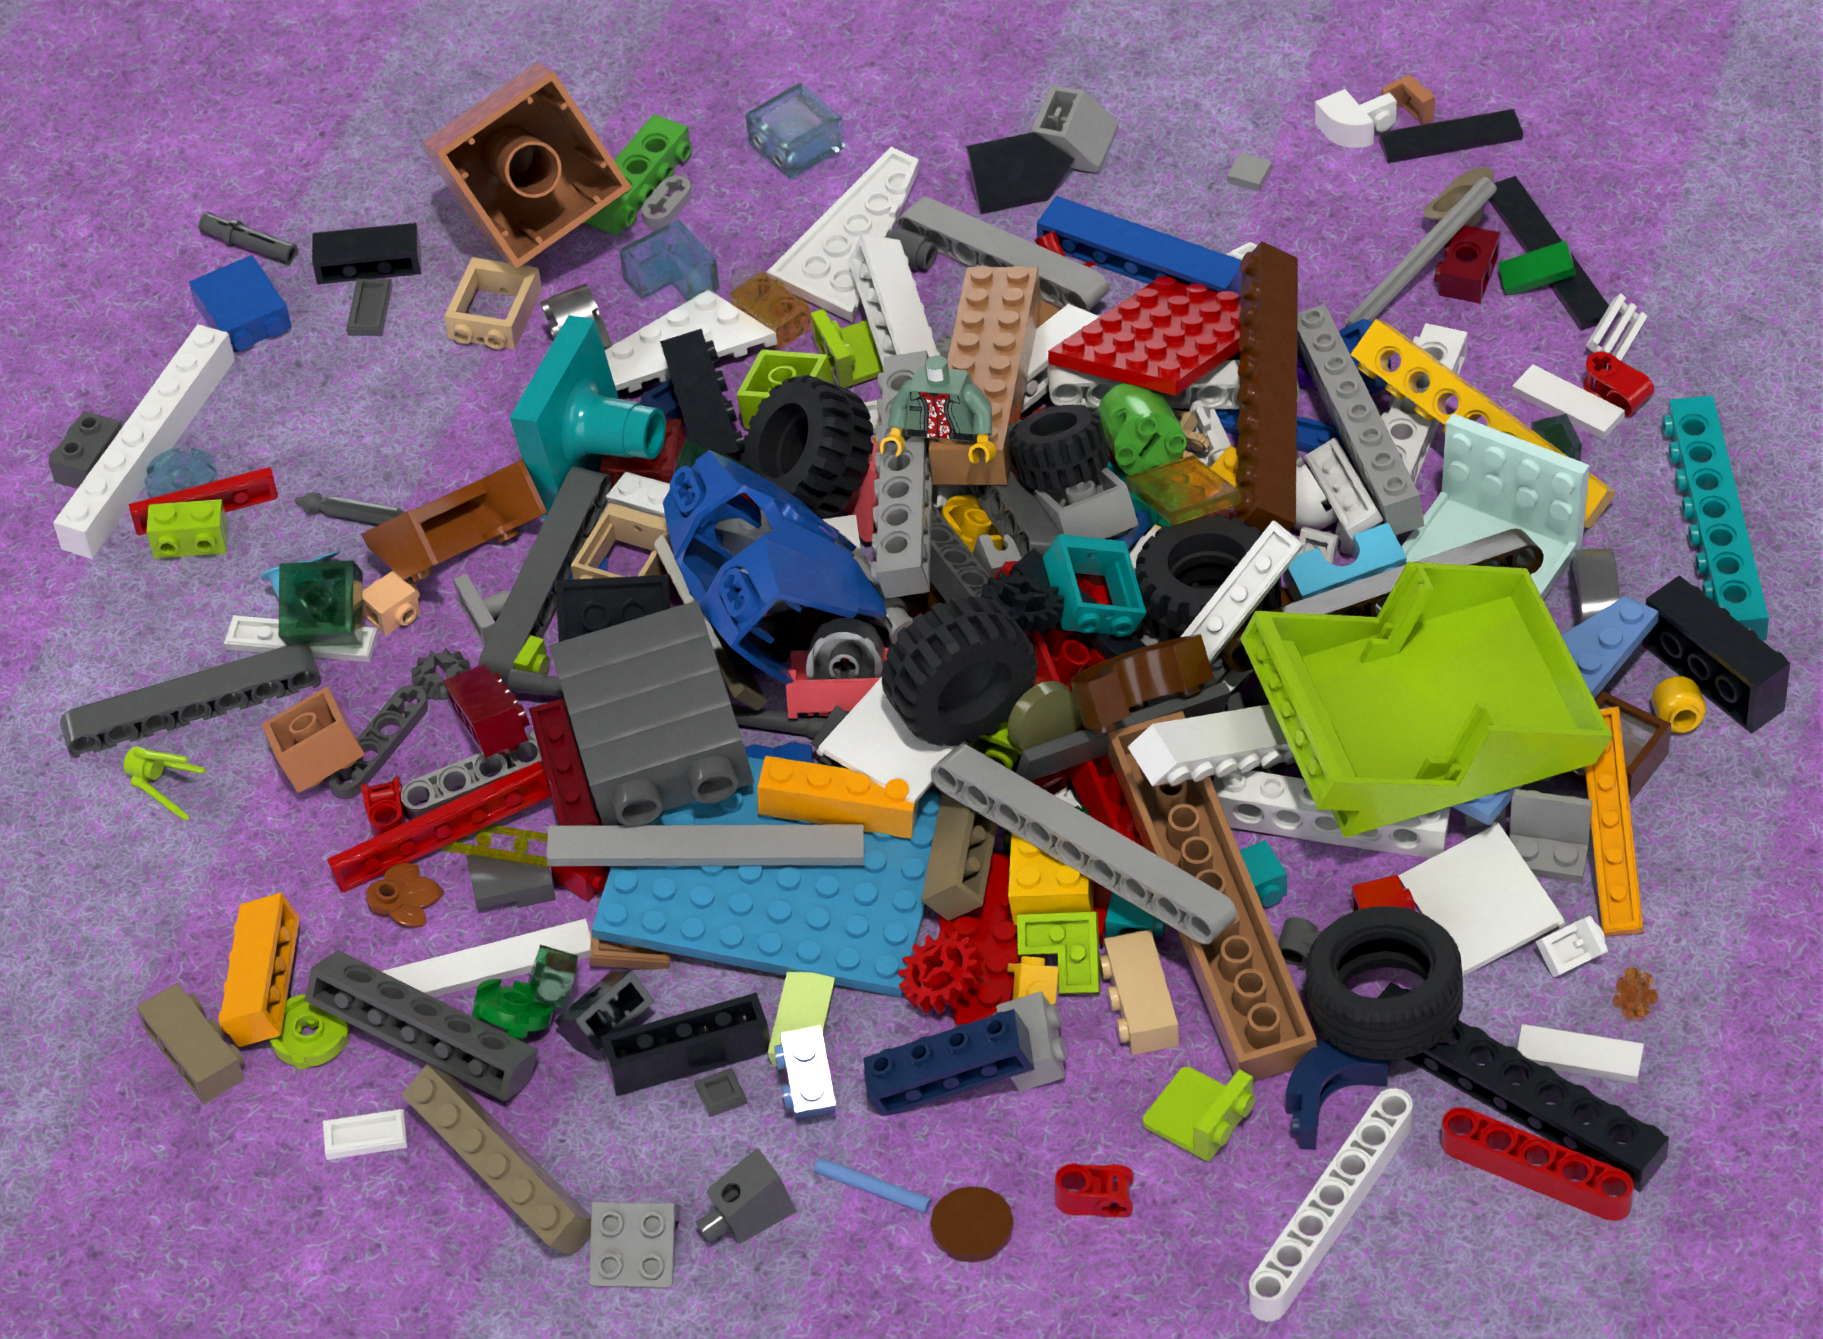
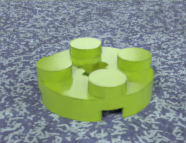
M306 994L291 997L286 1001L281 1036L269 1039L275 1055L283 1062L291 1064L297 1069H308L311 1066H318L332 1060L349 1042L348 1022L306 1002ZM308 1026L311 1029L318 1027L313 1034L302 1035L303 1027Z

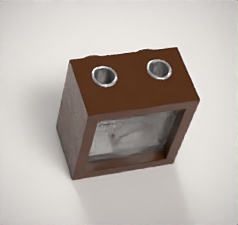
M1602 691L1595 700L1598 708L1619 707L1631 803L1668 754L1671 723ZM1585 767L1565 772V774L1587 784Z

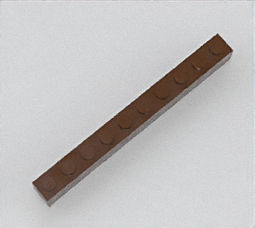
M1261 241L1252 252H1247L1244 255L1239 268L1242 272V284L1239 290V296L1241 297V312L1239 314L1241 337L1238 342V348L1240 349V364L1238 367L1240 389L1237 395V401L1239 402V417L1237 420L1239 443L1236 449L1238 472L1235 480L1238 484V498L1235 510L1237 511V518L1246 521L1250 528L1255 526L1264 532L1274 520L1289 532L1296 524L1298 258Z

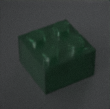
M354 560L279 564L278 637L286 646L296 643L306 644L309 647L362 644L363 572Z

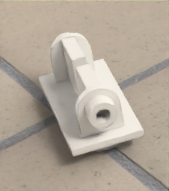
M1197 400L1189 405V412L1198 420L1193 432L1207 437L1210 445L1205 451H1193L1200 460L1199 463L1210 468L1231 444L1215 409H1209L1207 404Z

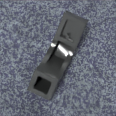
M1612 548L1574 550V558H1571V572L1577 587L1580 624L1619 600L1620 594L1616 560Z

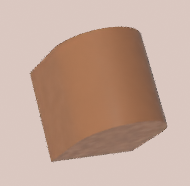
M538 62L422 142V146L429 159L472 222L495 251L515 269L522 266L632 188L554 71Z

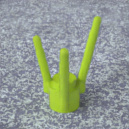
M140 746L132 747L125 756L123 766L124 772L132 776L130 784L144 790L182 820L186 821L189 819L187 813L147 782L151 779L157 780L161 776L164 767L204 774L206 769L187 763L188 758L186 756L152 751Z

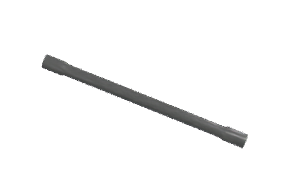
M512 668L508 677V688L510 691L539 696L552 695L564 697L559 677ZM731 704L738 725L803 734L810 738L816 736L828 718L799 714L798 718H788V713L766 709L754 710L747 706Z

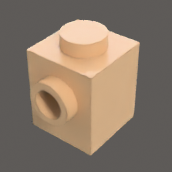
M395 571L376 580L369 587L358 593L363 616L385 636L401 625H409L414 621L417 614L421 612L418 598H420L418 588L411 580L402 579Z

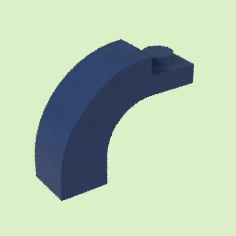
M1328 1040L1323 1041L1307 1052L1297 1063L1290 1075L1286 1090V1114H1293L1292 1134L1300 1135V1149L1316 1150L1319 1113L1323 1103L1331 1094L1339 1089L1354 1085L1388 1087L1390 1060H1373L1357 1057L1341 1050Z

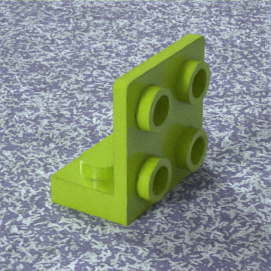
M824 308L811 313L814 344L820 354H828L832 375L838 386L847 388L876 378L878 373L883 372V365L868 319L840 329L836 320L831 321Z

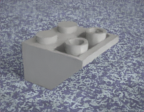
M1051 84L1031 132H1035L1073 157L1074 161L1069 168L1099 173L1119 128V122L1085 90Z

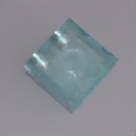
M801 82L745 114L749 144L790 180L845 148L842 117Z

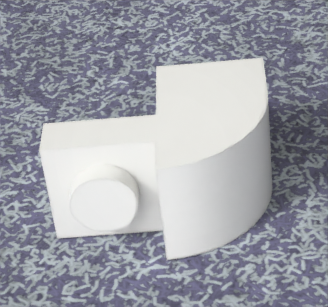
M1343 89L1315 101V125L1329 140L1344 147L1361 148L1373 145L1375 132H1384L1393 124H1396V99L1390 93L1359 105L1346 89Z

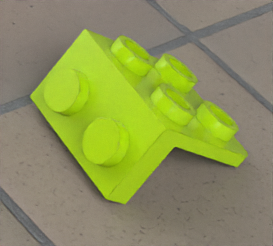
M1183 1067L1143 1116V1126L1147 1130L1210 1162L1220 1147L1227 1143L1241 1120L1252 1110L1256 1100L1255 1095H1253V1076L1239 1069L1225 1086L1191 1067Z

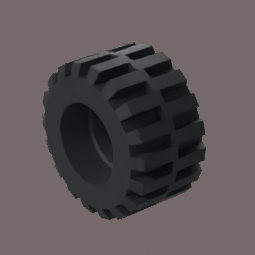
M1072 404L1046 408L1022 419L1009 433V442L1020 481L1023 485H1027V487L1032 489L1055 490L1077 485L1098 475L1109 463L1110 453L1099 413L1092 407Z

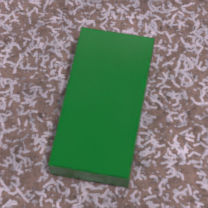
M1567 240L1498 263L1504 291L1507 296L1517 295L1576 275Z

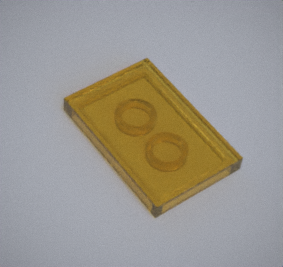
M1194 455L1126 476L1128 489L1172 525L1241 503L1239 490Z

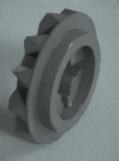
M445 648L442 653L435 654L430 650L428 657H418L417 666L411 668L412 683L424 689L427 698L447 699L449 696L443 683L444 679L436 673V666L439 665L440 668L446 671V679L470 670L469 660H465L460 651L451 653Z

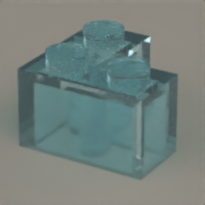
M679 219L619 249L623 280L641 299L671 284L687 301L706 290L715 292L720 289L716 258Z

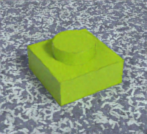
M530 635L514 660L515 669L546 674L549 669L550 658L547 656L544 639Z

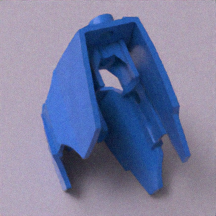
M708 450L696 459V463L691 468L689 466H682L674 473L670 481V490L663 500V508L674 559L683 575L689 594L694 598V601L698 600L703 618L718 631L728 645L760 670L786 685L794 682L784 664L751 643L746 635L750 631L770 644L774 641V638L767 631L763 630L762 622L763 615L776 601H782L798 612L803 609L802 605L851 619L857 613L878 618H884L887 614L884 597L867 578L859 563L851 556V551L853 552L857 546L840 533L838 529L819 518L798 498L748 468L711 450ZM744 492L763 510L773 531L765 533L734 556L727 548L723 547L724 534L716 529L715 526L721 519L741 518L757 529L762 526L759 508L739 495Z

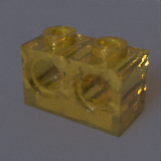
M763 271L730 292L731 304L776 332L777 344L773 345V347L778 351L811 330V310L806 301L794 296L786 290L780 281L773 280Z

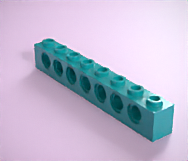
M1710 395L1669 399L1668 415L1662 416V429L1664 437H1671L1672 440L1668 445L1669 459L1671 464L1678 465V469L1675 470L1676 489L1678 492L1684 491L1685 497H1682V513L1684 519H1691L1692 524L1688 526L1689 543L1691 547L1698 548V553H1695V566L1697 575H1704L1705 581H1702V592L1715 604L1724 607L1744 627L1752 629L1762 641L1767 640L1769 615L1714 397Z

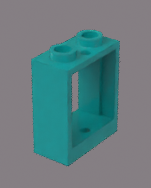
M1064 534L1057 535L1043 556V561L1050 586H1057L1059 588L1058 595L1064 596V609L1061 618L1062 629L1082 633L1130 637L1147 613L1126 541ZM1075 573L1105 576L1113 605L1082 602Z

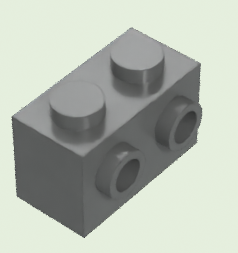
M83 411L77 421L70 425L67 435L60 445L50 454L48 462L54 482L78 489L122 429V422Z

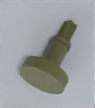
M1047 681L1035 685L1025 692L1013 707L1008 721V734L1013 744L1023 752L1025 749L1080 731L1082 720L1073 691L1063 683Z

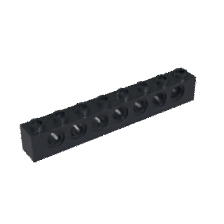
M1390 982L1377 998L1384 999L1403 996L1412 990L1403 989ZM1460 1020L1457 1021L1450 1033L1433 1047L1417 1055L1404 1058L1548 1141L1623 1170L1632 1178L1633 1189L1638 1192L1642 1191L1667 1159L1669 1137L1664 1135L1656 1126L1637 1120L1620 1106L1603 1101L1593 1095L1586 1087L1569 1082L1550 1067L1535 1063L1523 1056L1516 1048L1505 1046L1489 1037L1482 1029L1471 1027Z

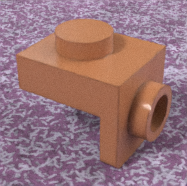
M1410 74L1382 88L1381 96L1390 93L1396 99V109L1402 106L1422 125L1434 120L1435 98L1433 93L1428 88H1424Z

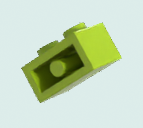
M222 499L150 504L148 507L147 536L154 559L227 553L228 522Z

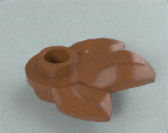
M401 863L387 869L383 880L375 881L368 887L366 902L370 910L378 916H391L401 926L422 927L426 925V916L423 909L439 901L444 895V890L434 880L427 877H419V867L417 864Z

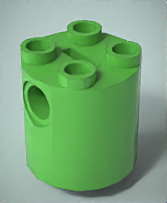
M1122 383L1114 386L1103 396L1097 412L1101 418L1108 448L1117 465L1127 475L1143 477L1150 482L1161 480L1165 473H1168L1178 464L1187 446L1186 436L1164 394L1159 391Z

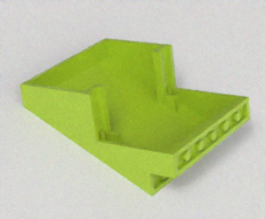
M1407 562L1377 617L1255 611L1240 638L1317 809L1332 811L1344 838L1595 764L1613 736L1527 568Z

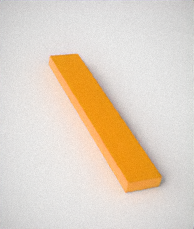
M1619 707L1604 708L1599 710L1613 736L1597 763L1585 766L1588 799L1592 801L1591 828L1602 931L1605 936L1643 933L1644 924L1621 715Z

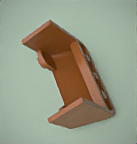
M523 459L414 510L411 509L361 535L368 549L402 579L411 576L413 583L434 574L432 566L494 537H497L499 543L519 534L516 527L548 512Z

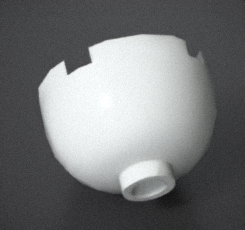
M1299 457L1296 459V524L1293 528L1300 532L1303 527L1315 530L1324 529L1339 520L1333 508L1327 512L1322 505L1330 506L1308 467L1304 464L1302 458Z

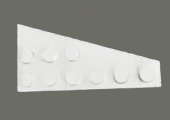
M890 147L767 271L768 282L853 323L862 300L853 276L849 258L861 234L885 238L889 232H893L897 219L919 173V159Z
M706 290L649 325L642 327L627 338L615 343L605 350L616 390L626 388L630 393L642 389V382L658 378L660 382L671 379L660 341L702 328L705 341L713 340L718 357L732 354L736 358L747 354V348L763 343L765 348L776 345V332L712 291Z

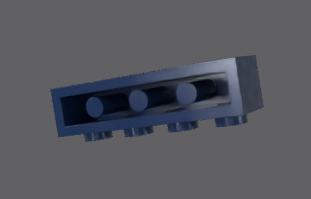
M1015 1009L997 1012L990 1017L969 1024H960L953 1029L932 1036H924L916 1041L895 1048L884 1049L877 1054L863 1058L868 1098L881 1116L895 1115L1035 1070L1029 1030Z

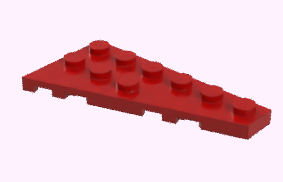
M992 853L983 906L950 921H947L938 914L940 931L944 930L949 937L955 931H958L963 938L968 936L984 958L980 964L985 972L980 976H975L981 984L980 987L970 988L967 991L971 997L969 1001L963 998L957 1000V1009L953 1010L955 1026L969 1024L990 1017L997 1013L996 1005L1013 999L1015 973L1007 972L1008 964L1021 963V956L1018 955L1017 925L1014 926L1008 898L1010 855Z

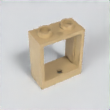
M472 257L444 316L448 339H454L460 344H468L470 342L484 344L496 350L502 348L516 349L542 291L539 269L525 265L515 269L506 262ZM476 290L516 296L506 320L467 314L466 311Z
M609 503L571 564L573 579L624 577L598 569L615 540L652 550L638 576L663 575L666 568L653 542L662 534L669 537L666 519Z

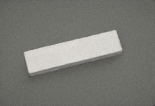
M1336 437L1304 456L1351 540L1354 534L1368 530L1383 521L1381 514Z
M233 615L224 646L225 650L264 653L291 644L302 643L311 648L313 656L316 658L370 662L378 637V630L374 627Z

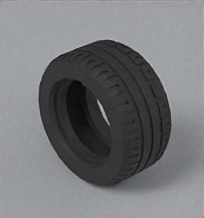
M1374 906L1356 910L1338 918L1326 927L1314 940L1310 947V952H1308L1306 984L1308 1007L1312 1021L1325 1039L1343 1051L1357 1057L1373 1060H1397L1411 1057L1437 1044L1450 1033L1459 1020L1463 1006L1461 954L1457 943L1450 936L1449 932L1424 914L1395 906ZM1384 967L1408 970L1421 976L1424 980V983L1419 988L1403 996L1384 999L1361 996L1348 990L1345 986L1350 978L1366 970Z

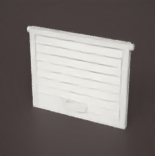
M881 677L819 745L816 752L819 756L824 754L855 773H864L869 777L870 781L883 788L892 779L904 780L909 786V793L905 800L914 804L934 783L931 778V768L956 746L929 744L927 741H922L915 737L886 698L887 695L883 691ZM962 741L960 744L967 745L968 742Z
M1497 821L1492 822L1490 828L1398 875L1404 888L1410 889L1414 903L1421 914L1430 917L1444 927L1457 943L1461 954L1463 976L1558 926L1559 928L1566 926L1564 918Z

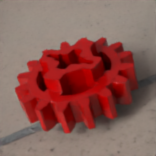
M944 930L940 931L936 940H933L930 935L925 936V945L922 947L914 944L912 949L915 954L912 957L904 956L902 959L908 967L898 971L899 977L905 979L899 984V988L914 1008L919 1006L923 1013L926 1014L932 1007L938 1014H942L945 1005L948 1004L955 1010L958 1006L957 1000L960 998L969 1001L971 997L967 991L970 988H979L981 985L975 976H980L985 972L980 964L984 958L968 936L963 938L958 931H955L949 937Z

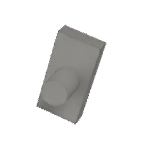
M466 573L453 579L457 600L483 646H485L495 625L493 618L500 615L509 594L506 590H502L481 599Z

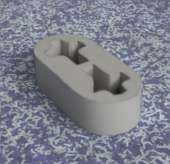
M679 175L664 179L641 207L644 224L653 229H662L670 225L692 198L690 181L684 176Z

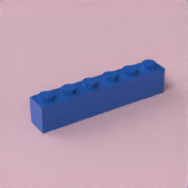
M1059 196L1054 198L1036 222L1037 238L1055 231L1063 252L1069 257L1084 262L1097 263L1095 266L1146 284H1150L1158 277H1172L1178 283L1187 285L1202 284L1208 290L1217 292L1232 291L1239 294L1242 284V272L1239 269L1241 260L1233 256L1216 252L1201 245H1196L1173 237L1170 234L1153 230Z

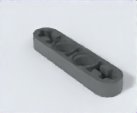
M407 685L400 688L358 737L363 751H374L378 755L370 761L358 759L352 766L340 769L328 776L330 791L335 797L343 800L354 798L362 792L361 784H368L426 714L428 699L424 689L415 685ZM414 699H417V702H418V703H417V704H414V703H411V702H412ZM405 701L410 703L406 708L404 706ZM387 725L399 727V730L392 735L380 733L381 729ZM352 776V783L344 782L342 785L339 784V780L347 781Z

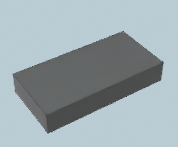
M357 279L346 328L348 336L383 335L393 287L392 279Z

